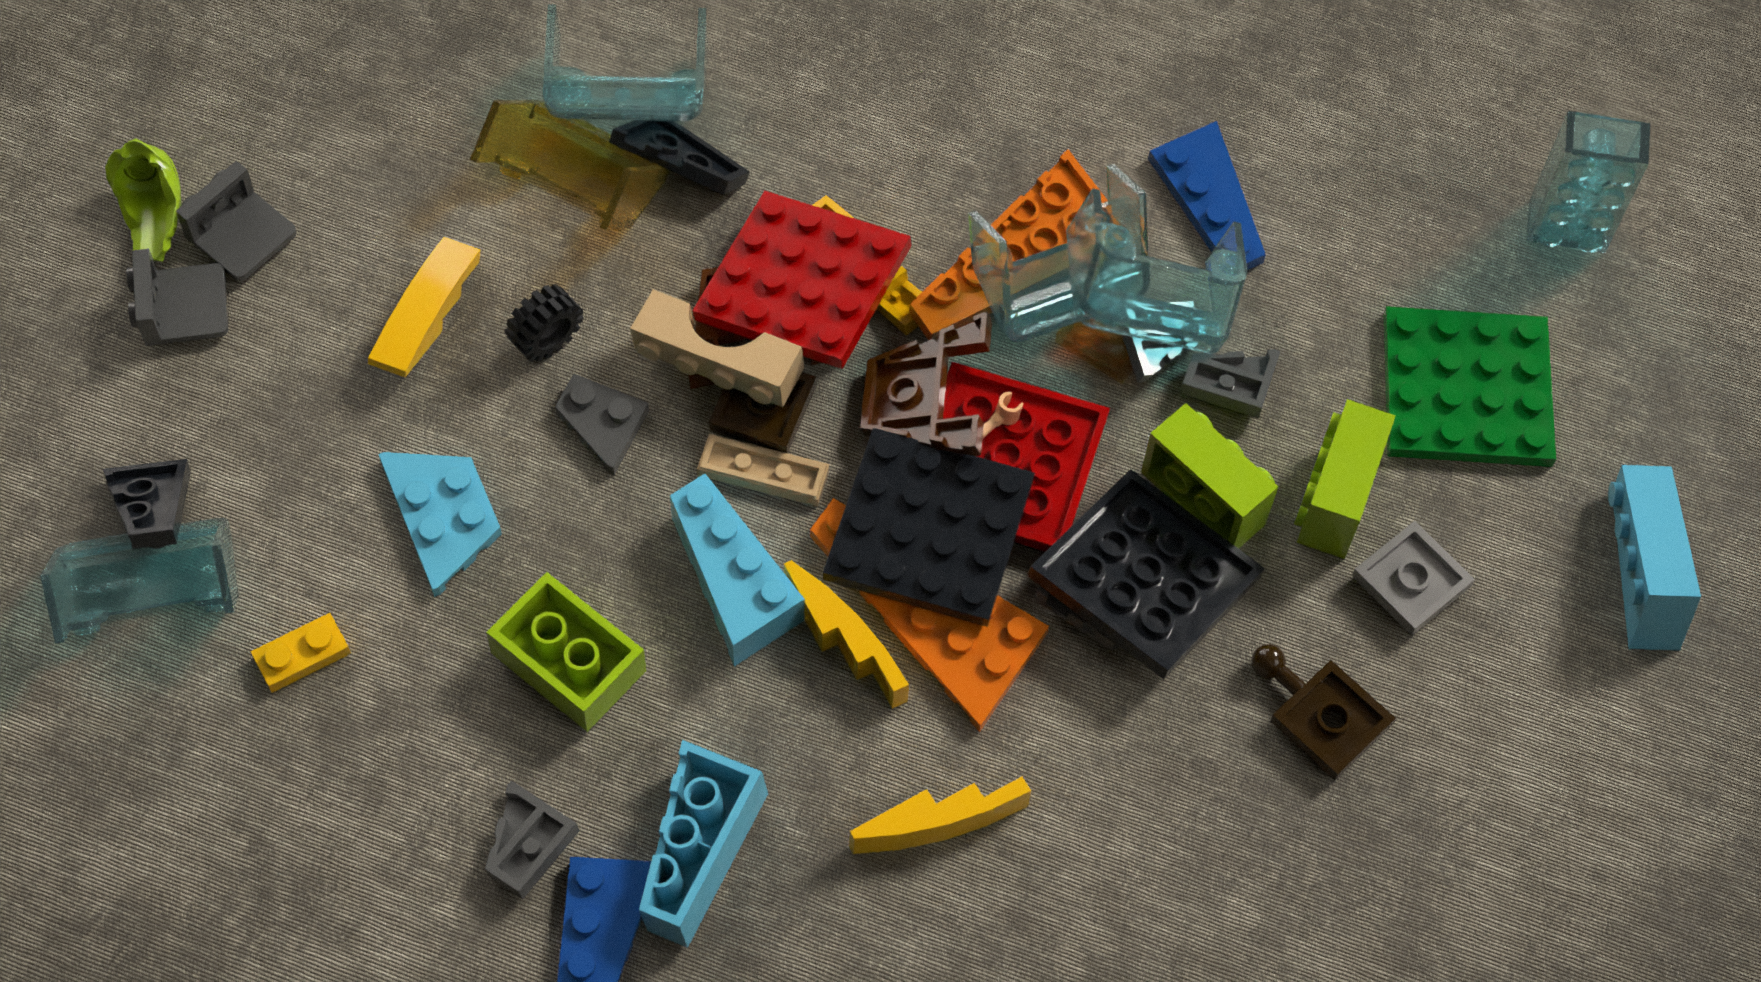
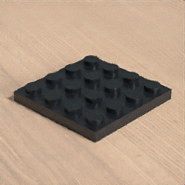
M873 428L823 570V580L988 627L1035 473L977 456L938 450L919 443L916 439L906 438L895 433Z
M1130 469L1031 565L1027 576L1164 680L1261 578L1265 568Z

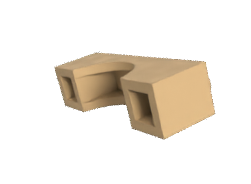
M654 289L630 328L635 350L645 358L650 360L661 359L674 364L678 370L685 374L694 375L697 373L711 379L721 388H735L745 392L752 399L762 404L773 403L783 407L805 368L801 346L765 332L755 340L737 347H720L706 342L694 331L690 303Z

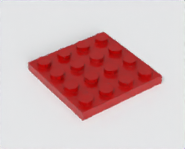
M764 190L692 310L694 320L755 340L765 332L801 346L804 357L843 369L912 246L911 236Z
M951 362L946 380L943 419L979 414L983 423H986L995 413L999 397L1005 392L1012 393L1011 400L1006 406L1007 408L1014 409L1023 403L1018 421L1013 425L1001 424L982 439L981 455L977 457L1035 473L1015 542L1046 552L1073 526L1110 408Z

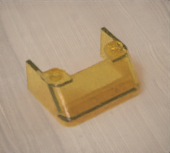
M494 100L470 157V160L475 163L495 162L500 165L498 170L501 173L512 178L521 179L522 174L535 175L595 206L594 212L601 217L599 220L600 228L606 231L614 230L619 232L624 228H631L663 186L670 170L609 143L611 134L560 107L541 100Z

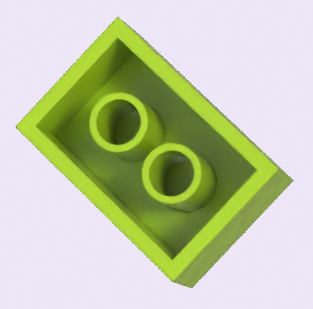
M1348 399L1342 414L1333 412L1294 525L1302 527L1297 543L1345 559L1360 523L1395 415Z
M1185 403L1150 433L1141 473L1161 492L1238 549L1266 525L1279 486L1275 484L1273 477L1267 470L1262 467H1256L1244 456L1242 449L1236 442L1225 439L1215 430L1206 415L1201 412H1195Z
M548 572L486 632L492 655L587 732L646 672L644 649Z

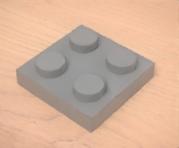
M1413 521L1354 569L1352 577L1411 636L1471 588L1475 581L1416 521Z

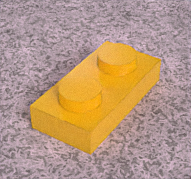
M331 613L250 651L271 693L351 654L349 646Z

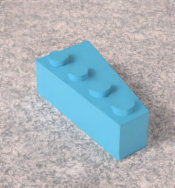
M1621 465L1616 482H1611L1609 485L1608 501L1609 505L1614 507L1615 535L1618 544L1629 649L1680 651L1701 599V593L1671 466Z
M703 474L670 495L672 520L690 563L695 569L699 585L705 598L708 600L716 625L724 638L734 666L804 621L805 599L706 474Z
M682 740L679 750L680 759L676 774H673L669 790L671 795L666 814L662 817L659 829L660 838L656 854L653 855L639 912L647 931L688 948L768 796V791L762 771Z

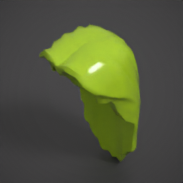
M135 138L110 155L105 166L106 179L118 200L124 221L131 230L133 250L149 248L153 261L163 262L166 252L171 248V240L175 235L179 219L176 210L181 207L180 180L175 165L167 153Z

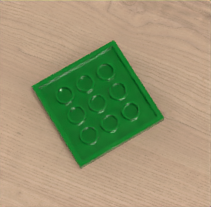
M1386 306L1383 314L1386 412L1395 415L1387 440L1388 457L1553 467L1556 461L1548 317Z

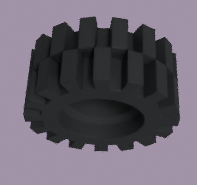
M552 284L551 287L549 285L543 286L541 292L538 290L532 292V298L529 300L524 298L520 302L523 306L520 309L515 308L511 313L514 318L507 320L506 337L531 362L533 360L539 362L543 356L548 359L552 357L554 350L559 352L563 349L562 344L565 341L569 343L573 339L571 334L577 333L580 329L578 324L583 322V309L557 284Z

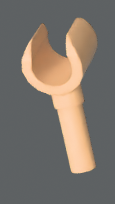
M1005 392L999 397L995 413L984 423L983 438L1001 424L1013 425L1018 421L1023 403L1014 409L1007 408L1006 406L1012 397L1011 392Z

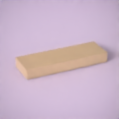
M709 434L697 467V476L706 474L712 480L818 507L829 474L830 464Z

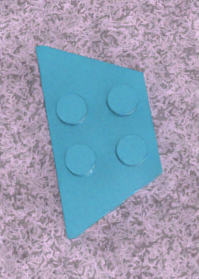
M378 454L433 595L434 597L441 595L446 590L445 584L460 569L465 571L476 560L481 550L488 548L502 535L500 525L471 457Z

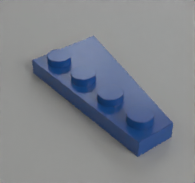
M1217 121L1149 151V162L1229 278L1264 262L1266 254Z
M570 857L557 982H619L625 963L628 962L633 948L637 929L642 920L639 907L651 861Z

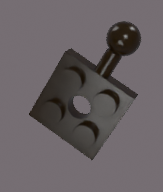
M802 372L785 405L781 407L773 404L770 409L765 411H759L752 407L754 399L749 394L735 388H723L708 422L710 430L768 449L788 453L816 389L817 378Z
M1262 645L1252 655L1251 664L1257 675L1267 679L1275 678L1293 695L1272 715L1270 722L1333 780H1336L1393 725L1396 719L1332 660L1305 683L1286 666L1285 654L1276 645ZM1327 711L1337 712L1342 716L1344 726L1337 729L1330 728L1324 724L1321 715Z

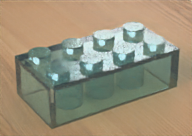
M1568 111L1529 200L1526 241L1540 243L1549 247L1563 246L1576 248L1588 253H1606L1649 165L1651 123Z

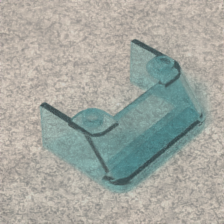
M548 4L543 100L546 110L551 115L563 119L689 121L701 113L707 87L708 28L706 8H698L696 70H680L670 78L586 76L578 68L559 66L561 34L555 4Z
M1114 164L1106 166L1108 201L1091 207L1084 214L1080 223L1081 238L1013 261L1012 252L1007 247V241L976 211L968 213L973 270L1000 330L1010 340L1023 342L1116 309L1122 305L1135 302L1146 292L1149 285L1146 192Z
M1092 188L1066 229L1073 310L1076 317L1084 325L1098 330L1204 353L1218 352L1230 336L1247 277L1241 223L1233 221L1205 261L1206 269L1136 254L1134 238L1126 228L1103 221L1100 190Z
M213 518L183 523L180 525L177 544L167 545L160 549L148 547L132 549L127 533L66 544L54 550L40 575L55 644L65 642L69 631L72 630L74 635H86L99 631L101 629L100 624L105 622L111 615L195 601L196 606H205L206 612L225 610V614L235 612L239 597L232 535L227 518Z

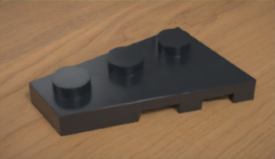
M659 110L614 128L609 139V143L723 195L745 185L750 173L749 170Z
M181 459L103 469L106 483L132 549L147 547L160 549L167 545L177 544L191 474L188 460Z

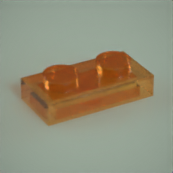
M1079 306L1056 333V343L1120 384H1123L1132 373L1133 367L1121 332Z

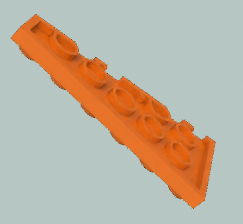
M1067 149L1059 157L1058 163L1051 170H1046L1024 196L1020 195L982 233L981 238L971 248L967 247L958 256V261L945 274L941 273L910 303L909 314L927 339L931 340L938 337L939 330L954 325L957 329L974 322L972 316L983 312L991 314L1131 245L1134 234L1073 154Z
M835 498L832 499L810 529V537L827 557L829 556L846 507L845 504ZM859 590V594L869 605L872 604L883 616L884 623L925 670H929L945 688L944 692L954 703L957 702L970 717V722L979 732L1049 630L1047 624L1000 596H997L989 625L986 627Z

